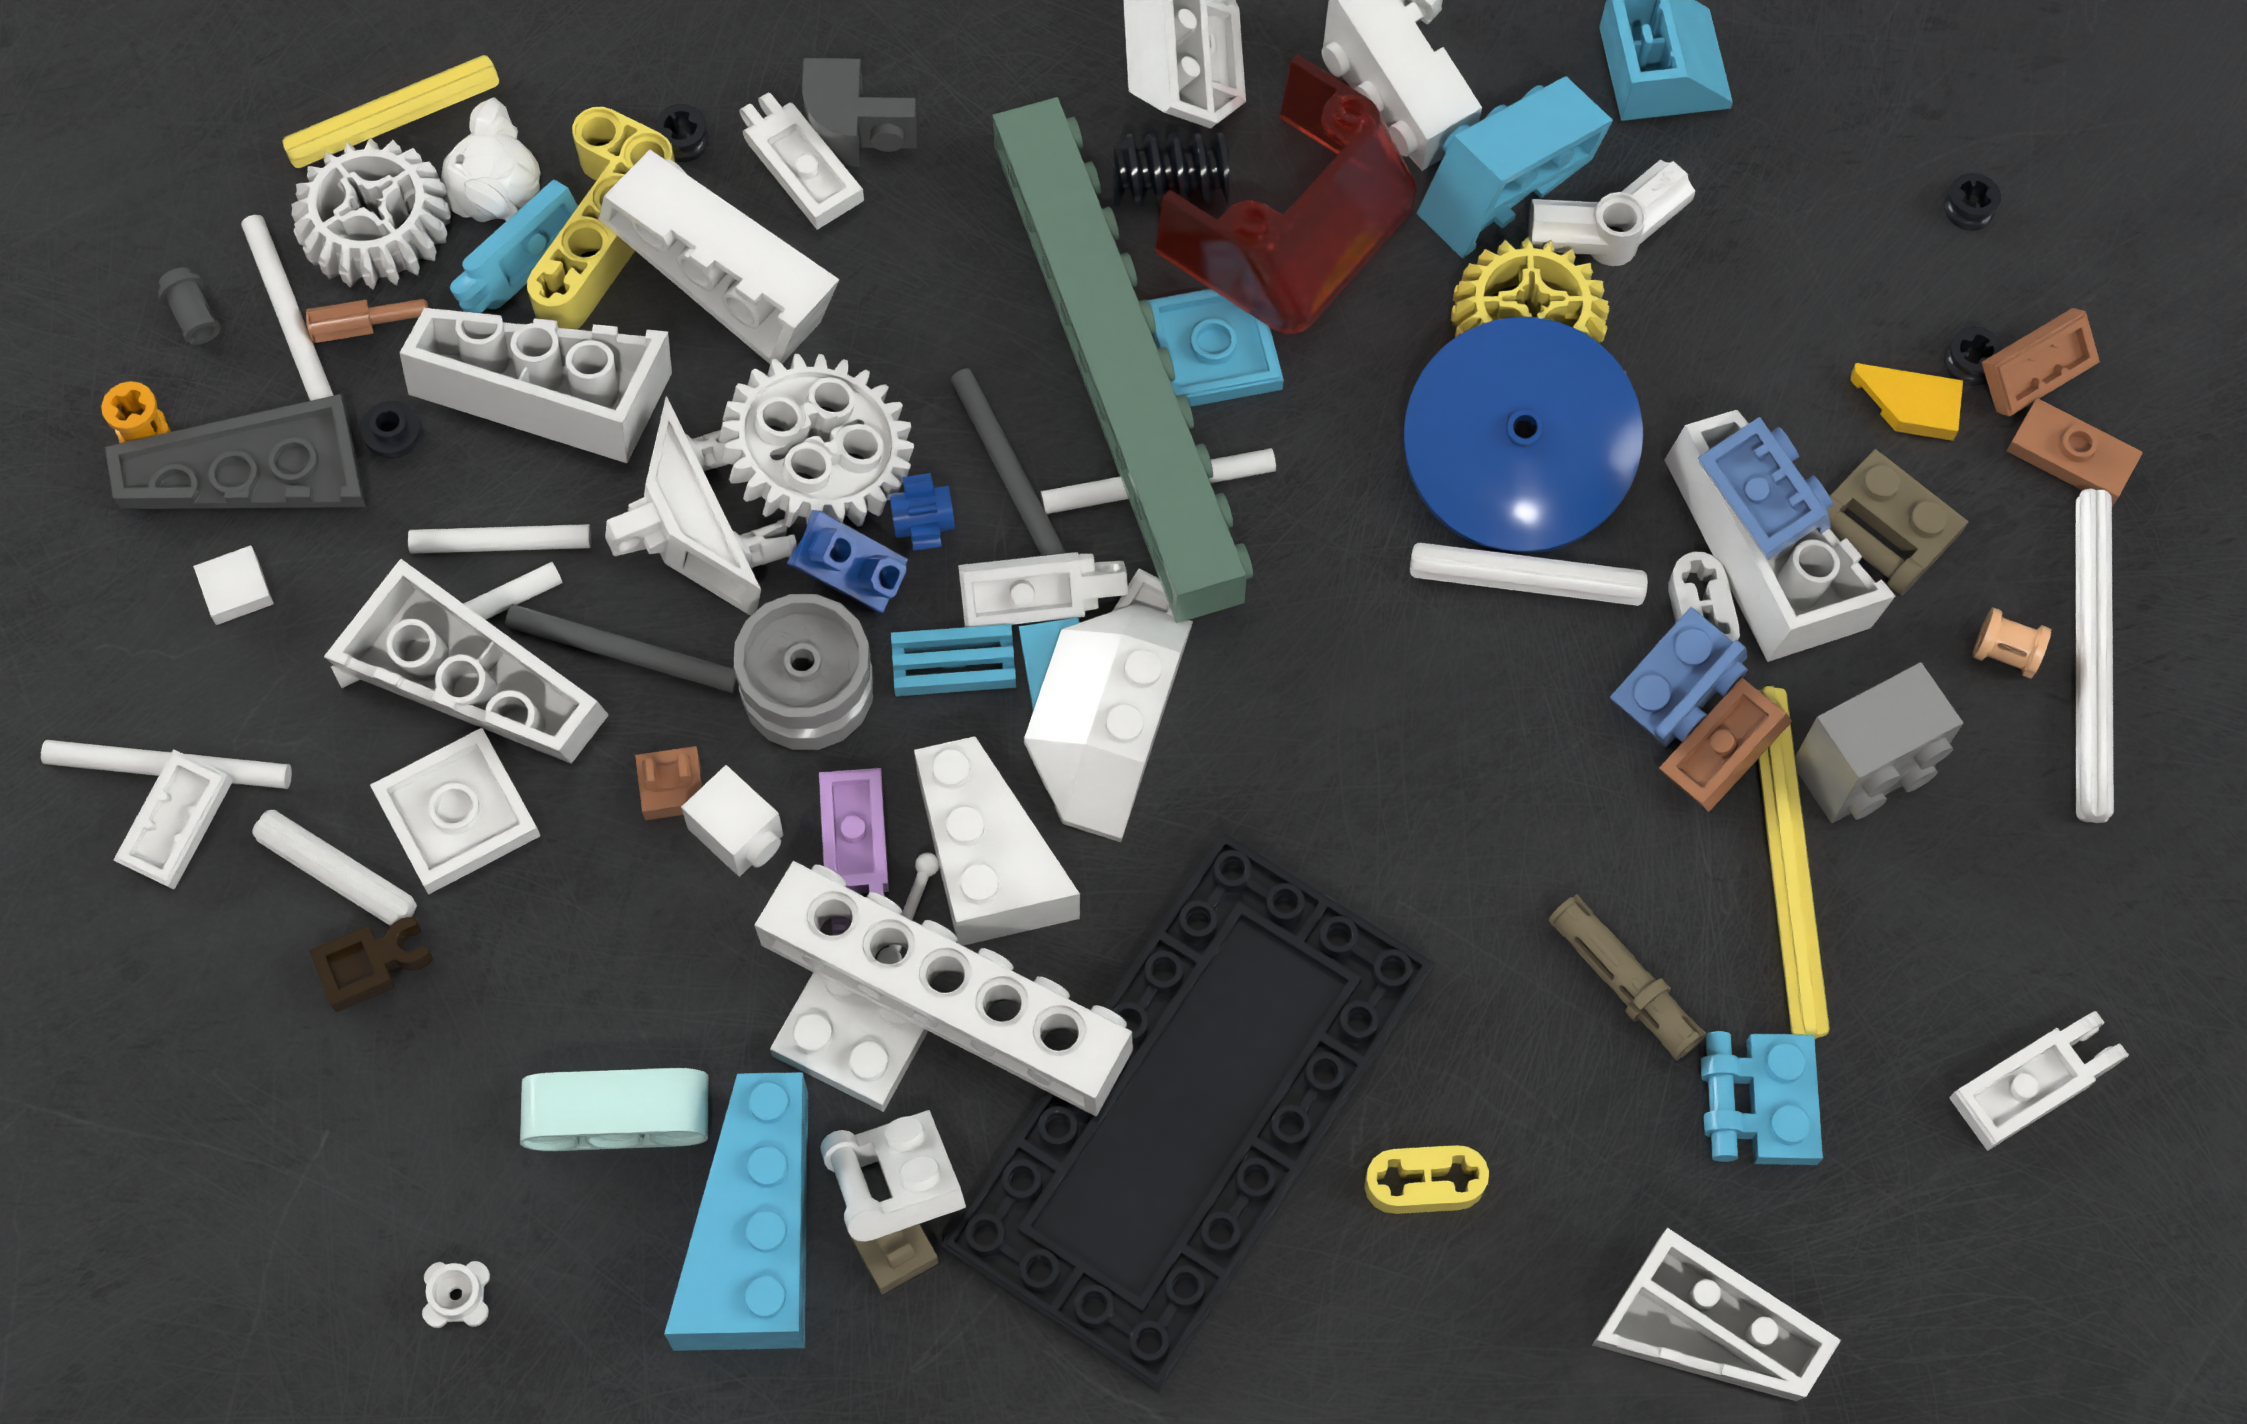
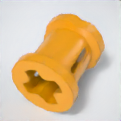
M132 381L120 383L111 388L104 396L101 405L102 415L109 426L115 429L119 443L170 432L166 417L157 408V400L154 394L142 383Z

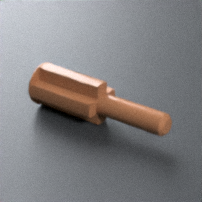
M366 299L306 309V324L313 344L373 334V325L420 317L423 309L429 308L425 299H418L369 308Z

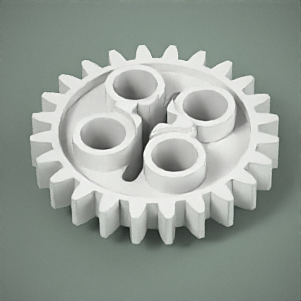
M794 354L789 370L777 359L771 360L767 375L757 369L752 370L748 386L738 383L733 400L727 402L723 416L724 422L719 435V441L725 443L721 461L722 463L733 464L729 478L730 482L742 483L748 481L743 499L748 502L762 496L766 500L762 515L767 517L780 508L785 511L784 520L787 527H790L798 516L806 517V522H808L812 510H820L840 522H843L844 516L847 515L858 527L863 525L867 510L880 516L886 501L890 500L889 494L899 493L903 483L902 477H907L911 466L908 462L914 449V444L906 441L911 429V423L898 421L903 405L901 402L884 404L889 388L886 384L870 389L866 386L870 372L864 370L853 378L847 375L848 361L844 359L835 370L827 369L823 354L818 355L814 367H807L799 354ZM821 407H828L835 410L836 412H829L822 409ZM768 426H777L785 431H775ZM848 453L858 454L864 457V459L854 458ZM796 473H806L814 479L802 478Z

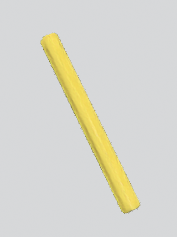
M1766 686L1758 690L1790 717L1788 697L1784 689ZM1790 723L1758 758L1791 1033L1794 1035H1814V1038L1817 1039L1827 1035L1830 1026Z

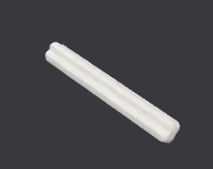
M1417 543L1414 545L1410 561L1411 576L1428 580L1636 606L1643 603L1647 593V573L1635 569L1427 543Z

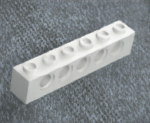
M795 861L792 862L755 923V928L763 947L1097 1117L1133 1051L1132 1031L1126 1029L1127 1023L1122 1017L1102 1006L1094 1005L1089 1010L1069 1000L1070 994L1068 991L1047 978L1036 977L1033 982L1013 972V965L994 951L981 948L978 954L956 943L957 937L950 930L936 922L925 920L920 925L902 916L901 908L880 894L870 892L867 897H864L846 888V881L827 867L815 864L812 869H809ZM832 917H845L852 921L850 927L840 935L829 936L820 932L823 923ZM896 944L908 950L905 957L894 964H883L875 959L878 951L887 945ZM946 972L956 973L964 979L958 989L949 993H941L930 987L932 981L938 975ZM999 1001H1011L1021 1008L1013 1019L1005 1022L995 1021L986 1014L988 1009ZM1056 1029L1069 1030L1078 1038L1072 1047L1062 1051L1048 1048L1043 1043V1040L1048 1033Z

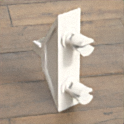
M666 396L645 484L644 497L629 504L628 512L607 520L605 539L613 556L647 549L649 554L660 553L666 565L751 616L758 609L761 588L751 568L790 557L797 548L795 535L786 536L787 526H785L784 519L742 535L732 531L704 474L706 470L728 465L721 461L725 444L719 441L721 430L691 439L688 434L684 433Z

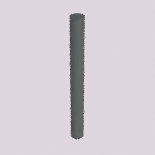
M968 368L959 370L950 380L1041 556L1066 554L1056 531L972 370Z
M514 604L510 606L506 615L505 626L507 628L733 694L736 693L739 687L734 668Z

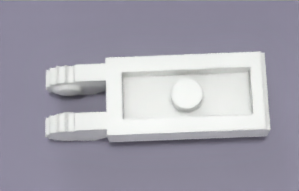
M2096 1011L2086 1015L2062 1031H2059L2058 1028L2054 1029L1962 1086L1949 1097L1987 1151L2089 1088L2096 1081V1078L2129 1056L2121 1044L2105 1048L2086 1064L2076 1054L2071 1046L2093 1036L2099 1031V1027L2105 1023Z

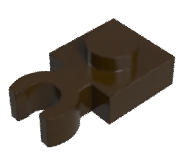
M406 917L396 921L388 929L386 936L378 940L371 927L367 925L309 950L330 1005L336 1013L395 988L389 971L399 967L410 971L419 970L433 961V957L426 945L414 951L402 950L403 942L408 937L422 932L415 917Z

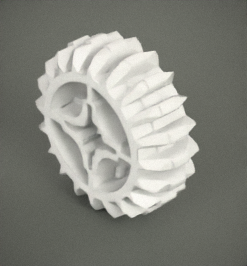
M369 138L365 149L356 150L346 141L345 154L339 157H335L325 151L324 163L326 166L324 168L308 166L307 177L309 182L296 184L298 201L291 204V214L295 221L294 233L298 243L303 245L307 259L314 266L319 265L322 273L327 275L329 279L340 274L342 281L350 288L361 277H363L365 284L374 290L378 279L381 277H387L390 282L397 286L398 273L403 270H408L418 276L420 269L418 260L435 261L437 251L434 244L446 243L447 231L445 225L451 223V211L448 203L444 200L447 190L445 184L440 182L434 166L431 165L430 161L422 162L421 156L416 153L414 148L402 153L400 146L394 140L383 150H379L378 144Z

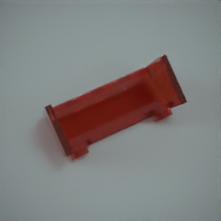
M1299 54L1290 62L1280 118L1338 155L1284 215L1262 202L1248 200L1232 205L1217 220L1169 190L1163 196L1155 253L1270 328L1286 334L1305 331L1318 319L1409 216L1417 192L1416 183L1377 106L1369 98Z

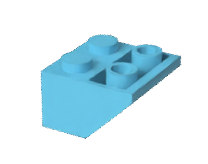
M1606 0L1599 28L1621 121L1731 108L1733 101L1709 8L1696 0Z

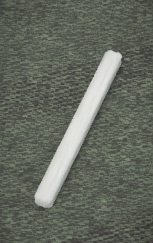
M2089 488L2082 490L2080 496L2076 499V815L2083 822L2104 823L2114 813L2112 497L2106 490Z

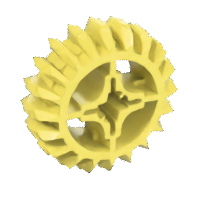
M1527 237L1521 242L1520 249L1517 250L1504 240L1499 245L1497 254L1484 249L1483 253L1478 257L1477 265L1469 263L1468 267L1463 271L1462 281L1459 282V285H1456L1453 295L1455 305L1452 307L1451 321L1452 325L1457 327L1455 338L1469 329L1494 320L1511 317H1534L1557 321L1587 334L1600 344L1605 338L1607 331L1605 324L1609 313L1608 301L1602 299L1604 293L1603 281L1591 280L1593 273L1591 263L1574 265L1576 256L1573 249L1562 256L1554 253L1555 249L1552 239L1543 246V249L1533 248L1532 242ZM1519 285L1513 290L1500 291L1507 287ZM1499 291L1498 296H1492L1493 294Z

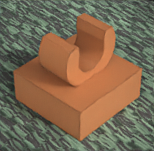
M697 746L635 755L641 807L645 821L683 815L681 806L703 787Z

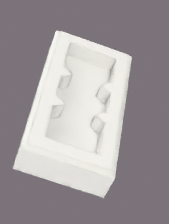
M173 749L117 852L114 861L175 890L234 779Z

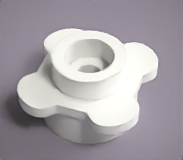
M472 1261L467 1266L457 1263L445 1265L442 1262L431 1265L424 1274V1281L427 1284L426 1298L428 1304L423 1308L422 1315L426 1323L434 1328H441L447 1322H465L470 1327L482 1324L489 1314V1309L483 1302L484 1286L490 1280V1273L487 1267L478 1261ZM454 1289L462 1290V1296L458 1300H452L450 1297Z

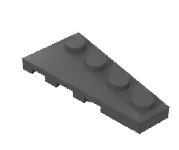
M341 394L105 447L112 495L119 509L366 507L346 404Z

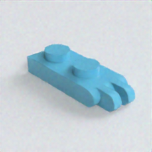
M553 179L464 259L462 266L465 271L450 286L454 297L460 301L459 305L463 312L482 313L486 308H500L527 284L531 271L578 207L568 187Z

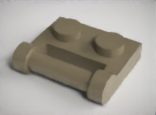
M1874 449L1847 479L1829 495L1834 505L1827 509L1831 523L1830 530L1840 541L1847 538L1864 560L1890 579L1887 586L1900 596H1903L1957 539L1969 522L1877 449ZM1847 508L1908 555L1909 558L1904 561L1847 516L1844 511Z

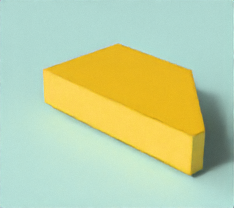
M1855 363L1850 380L1857 388L1862 387L1882 409L1880 415L1894 431L1951 441L1955 439L1959 430L1963 380Z

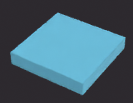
M1258 280L1147 300L1156 325V332L1152 334L1156 347L1165 346L1171 357L1175 380L1170 382L1175 395L1184 394L1190 407L1283 390L1284 379Z

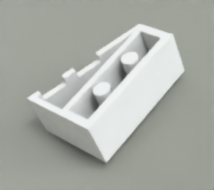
M974 736L914 750L917 777L936 856L939 861L940 873L955 935L958 939L957 943L964 946L1080 919V893L977 738Z

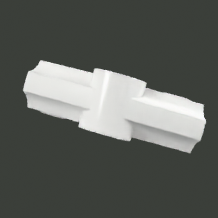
M1659 160L1622 192L1610 193L1599 202L1532 199L1529 209L1528 237L1533 244V248L1543 249V246L1552 239L1555 249L1554 253H1566L1573 249L1574 254H1591L1595 260L1604 265H1624L1635 256L1639 244L1693 200L1695 189L1690 184L1688 174L1674 161L1668 163ZM1608 227H1617L1625 232L1613 231Z

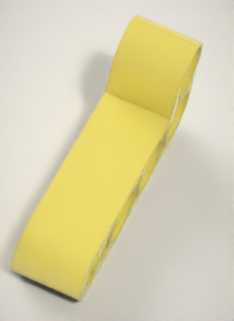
M606 107L589 108L580 113L573 123V138L580 165L584 173L596 180V182L531 271L527 280V291L536 319L557 321L558 328L578 330L585 323L635 252L632 247L598 220L604 196L649 149L663 159L675 162L672 146L665 136ZM601 142H609L603 146H594ZM586 252H597L590 257H580Z

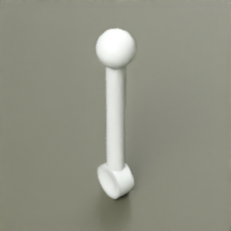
M932 853L919 855L915 862V868L918 873L901 914L910 920H913L928 878L936 874L939 869L938 858ZM896 944L889 945L888 948H884L879 952L877 961L883 964L899 962L902 960L900 953L902 946Z

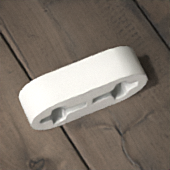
M1692 552L1682 556L1676 562L1668 582V593L1675 622L1692 607L1704 618L1707 617L1710 623L1733 642L1735 640L1738 641L1740 636L1739 623L1727 574L1722 563L1714 556L1705 552ZM1689 573H1697L1700 581H1709L1703 594V601L1699 600L1695 584L1686 583Z

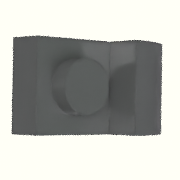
M803 59L802 96L806 120L843 165L860 167L861 148H875L885 152L897 151L901 148L917 149L918 122L916 98L863 97L864 89L860 59Z

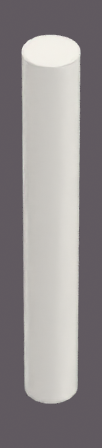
M590 524L409 530L408 532L410 554L591 548L592 544Z

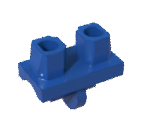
M812 510L804 536L798 547L791 554L787 565L875 612L883 613L889 599L896 595L906 574L908 559L822 511Z

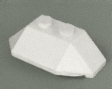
M1123 0L1128 88L1130 93L1164 113L1208 128L1218 124L1246 102L1240 12L1236 0Z
M1135 603L1061 629L1024 737V744L1045 788L1055 804V809L1062 824L1118 842L1122 841L1193 621L1186 620L1176 623L1171 615Z

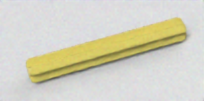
M482 55L288 135L282 140L283 147L295 168L304 167L323 159L325 151L333 155L345 150L346 141L352 146L369 140V138H374L492 89L499 84L497 71L489 57Z

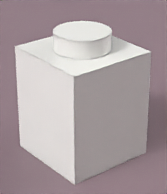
M727 765L681 806L688 830L739 877L752 865L757 868L765 864L780 847V838L784 834L779 813Z

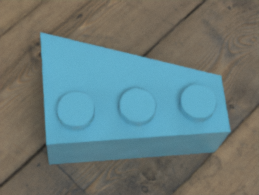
M1567 76L1546 87L1537 85L1518 102L1508 107L1504 104L1499 105L1482 121L1470 127L1467 124L1461 125L1450 134L1443 145V150L1446 153L1416 214L1463 259L1476 249L1477 244L1475 241L1483 229L1493 222L1504 228L1513 221L1516 214L1511 208L1526 196L1534 192L1540 199L1590 162L1613 119Z

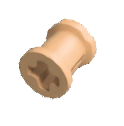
M1992 607L1980 629L1972 657L1980 661L1990 657L2020 668L2022 676L2032 679L2045 655L2051 636V628L2041 625L2037 630L2003 618L2002 611Z

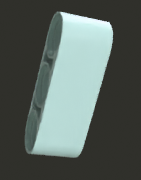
M663 1068L554 1072L526 1076L522 1079L520 1145L524 1148L539 1151L676 1147L701 1144L708 1139L709 1075L696 1069Z

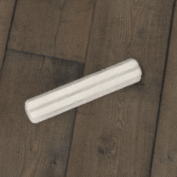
M267 810L260 817V820L255 823L252 833L257 842L391 926L402 918L413 916L417 905L411 895L276 810Z

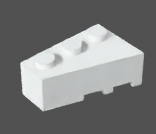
M1329 0L1322 48V57L1329 71L1336 77H1343L1354 90L1362 110L1371 117L1376 116L1387 129L1395 149L1403 156L1409 155L1421 171L1443 159L1446 153L1443 150V145L1447 138L1461 125L1467 124L1470 127L1478 123L1482 106L1444 47L1434 52L1418 28L1416 22L1424 16L1416 3L1412 2L1404 6L1401 0Z
M1667 1228L1656 1242L1592 1346L1798 1401L1808 1395L1841 1340Z

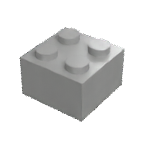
M1922 662L1816 717L1795 756L1797 773L1831 823L1849 814H1852L1855 820H1858L1881 807L1887 800L1884 795L1903 786L1906 792L1914 791L1934 778L1938 773L1935 768L1936 764L1953 751L1950 743L1963 725V721Z

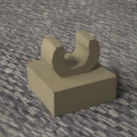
M919 1224L865 1242L857 1241L850 1235L851 1241L881 1295L939 1263L935 1251Z

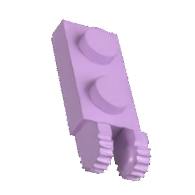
M881 768L819 772L824 867L840 875L847 883L846 888L858 894L874 892L885 897L884 892L889 891ZM845 917L831 918L833 936L844 933L850 927V920Z

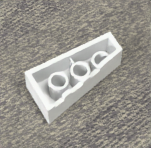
M649 149L603 198L598 220L769 364H771L773 359H777L783 364L821 323L839 279L692 179L672 160L663 159Z
M431 308L423 309L400 351L408 395L624 463H628L672 374L669 336L666 331L647 330L646 336L618 334V327L595 324H593L592 331L558 328L557 321L534 319L533 323L526 325L503 323L501 315Z
M1734 410L1685 425L1664 461L1710 551L1722 563L1727 574L1730 590L1767 662L1871 629L1896 596L1882 579L1875 583L1858 563L1862 556L1847 538L1840 542L1830 529L1822 534L1815 529L1767 560L1700 465L1699 456L1749 424L1740 412Z
M402 559L398 561L324 656L343 673L571 764L608 717V713L598 701Z

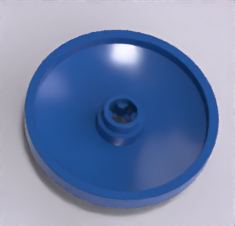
M1511 317L1498 319L1469 329L1454 338L1430 360L1422 371L1413 388L1405 416L1404 453L1413 485L1424 505L1440 523L1458 537L1476 546L1500 553L1525 555L1550 552L1573 544L1591 534L1614 513L1623 501L1634 480L1642 453L1643 423L1641 410L1633 386L1620 364L1601 344L1587 334L1563 323L1544 318ZM1518 421H1528L1530 429L1536 430V433L1532 437L1524 439L1515 434L1514 428H1516Z

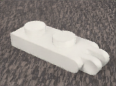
M768 92L758 98L762 110L767 115L765 118H762L752 104H748L739 110L743 121L748 126V128L743 130L746 142L816 229L821 228L864 201L863 188L793 103L790 102L782 107L773 95Z

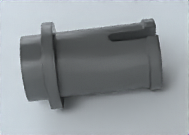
M185 267L175 268L165 273L159 280L160 289L158 297L164 305L170 306L183 332L185 341L187 343L190 342L191 345H200L214 339L221 331V325L214 317L202 293L204 289L202 278Z

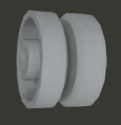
M789 594L765 603L745 621L735 641L734 671L739 684L741 700L750 723L771 742L792 750H819L843 741L863 723L873 702L874 677L870 662L869 643L860 621L841 603L818 594Z

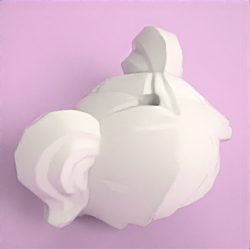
M493 97L481 102L473 109L469 126L471 134L459 142L445 157L441 174V182L445 184L447 190L444 200L448 203L450 210L465 218L472 217L479 222L493 219H505L507 221L540 192L539 180L541 172L539 164L533 154L517 140L518 130L517 127L512 125L506 107Z

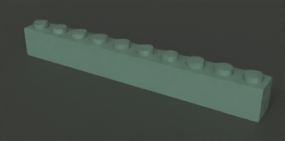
M1058 97L993 114L994 146L1175 622L1180 623L1245 603L1246 579L1253 577V569L1248 551L1243 543L1235 545L1228 528L1233 527L1230 506L1224 493L1215 495L1209 478H1213V467L1209 453L1203 443L1195 445L1190 433V429L1194 428L1190 405L1184 394L1175 395L1170 381L1175 380L1171 357L1165 346L1156 347L1152 334L1156 332V325L1150 304L1147 299L1140 301L1137 299L1133 287L1137 286L1134 264L1128 252L1120 254L1115 243L1116 240H1119L1116 219L1109 206L1101 208L1097 195L1101 194L1098 174L1092 161L1084 163L1079 150H1083V141L1075 117H1065Z

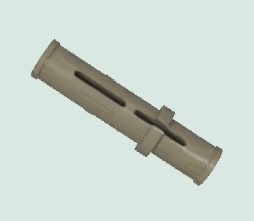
M1576 894L1573 898L1570 897L1553 912L1548 922L1570 942L1579 955L1616 992L1618 997L1627 1006L1625 1013L1634 1022L1640 1020L1650 1029L1676 1061L1686 1056L1703 1040L1707 1033L1669 994L1671 987L1662 978L1656 980L1646 971L1607 926L1592 913L1593 911L1582 901L1583 899Z

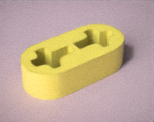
M1466 1146L1391 1149L1383 1151L1373 1158L1366 1172L1364 1189L1367 1198L1373 1206L1385 1213L1402 1214L1462 1210L1470 1208L1480 1200L1488 1184L1489 1170L1486 1161L1479 1152ZM1457 1163L1461 1164L1464 1174L1474 1175L1475 1179L1469 1181L1465 1192L1461 1193L1455 1191L1453 1182H1432L1431 1177L1448 1175L1451 1165ZM1388 1167L1398 1168V1174L1401 1178H1421V1182L1405 1184L1401 1196H1391L1389 1186L1384 1184L1378 1185L1377 1180L1385 1177Z

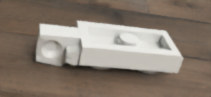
M1078 552L958 565L965 627L1013 625L1085 617V611L1099 608L1098 598L1128 595L1127 570L1124 561L1094 562L1093 554L1079 555Z

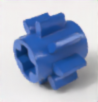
M931 473L902 477L904 492L889 494L895 537L911 536L913 551L942 547L940 532L955 530L949 486L934 488Z

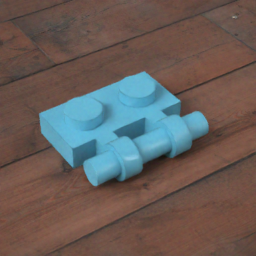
M1715 1031L1707 1033V1056L1701 1058V1077L1703 1081L1708 1082L1710 1112L1704 1114L1705 1136L1711 1137L1712 1159L1719 1162L1737 1160V1139H1752L1754 1164L1818 1165L1823 1159L1814 1035L1750 1034L1746 1041L1747 1058H1738L1732 1055L1731 1034L1729 1032ZM1734 1083L1749 1084L1751 1114L1735 1111Z

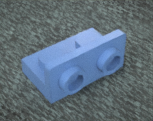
M1758 417L1699 456L1698 460L1760 551L1769 560L1813 530L1817 529L1822 534L1830 529L1831 523L1827 509L1834 504L1825 488L1814 475L1804 480L1792 463L1799 458V454L1785 432L1780 427L1770 432L1762 419Z
M1690 607L1610 696V699L1664 747L1667 748L1675 738L1683 742L1707 716L1701 709L1713 695L1718 692L1724 697L1747 673L1748 669L1742 664L1747 659L1746 647L1737 640L1733 642L1694 608Z

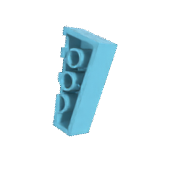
M803 1072L737 1074L664 1333L673 1351L805 1348L808 1091Z

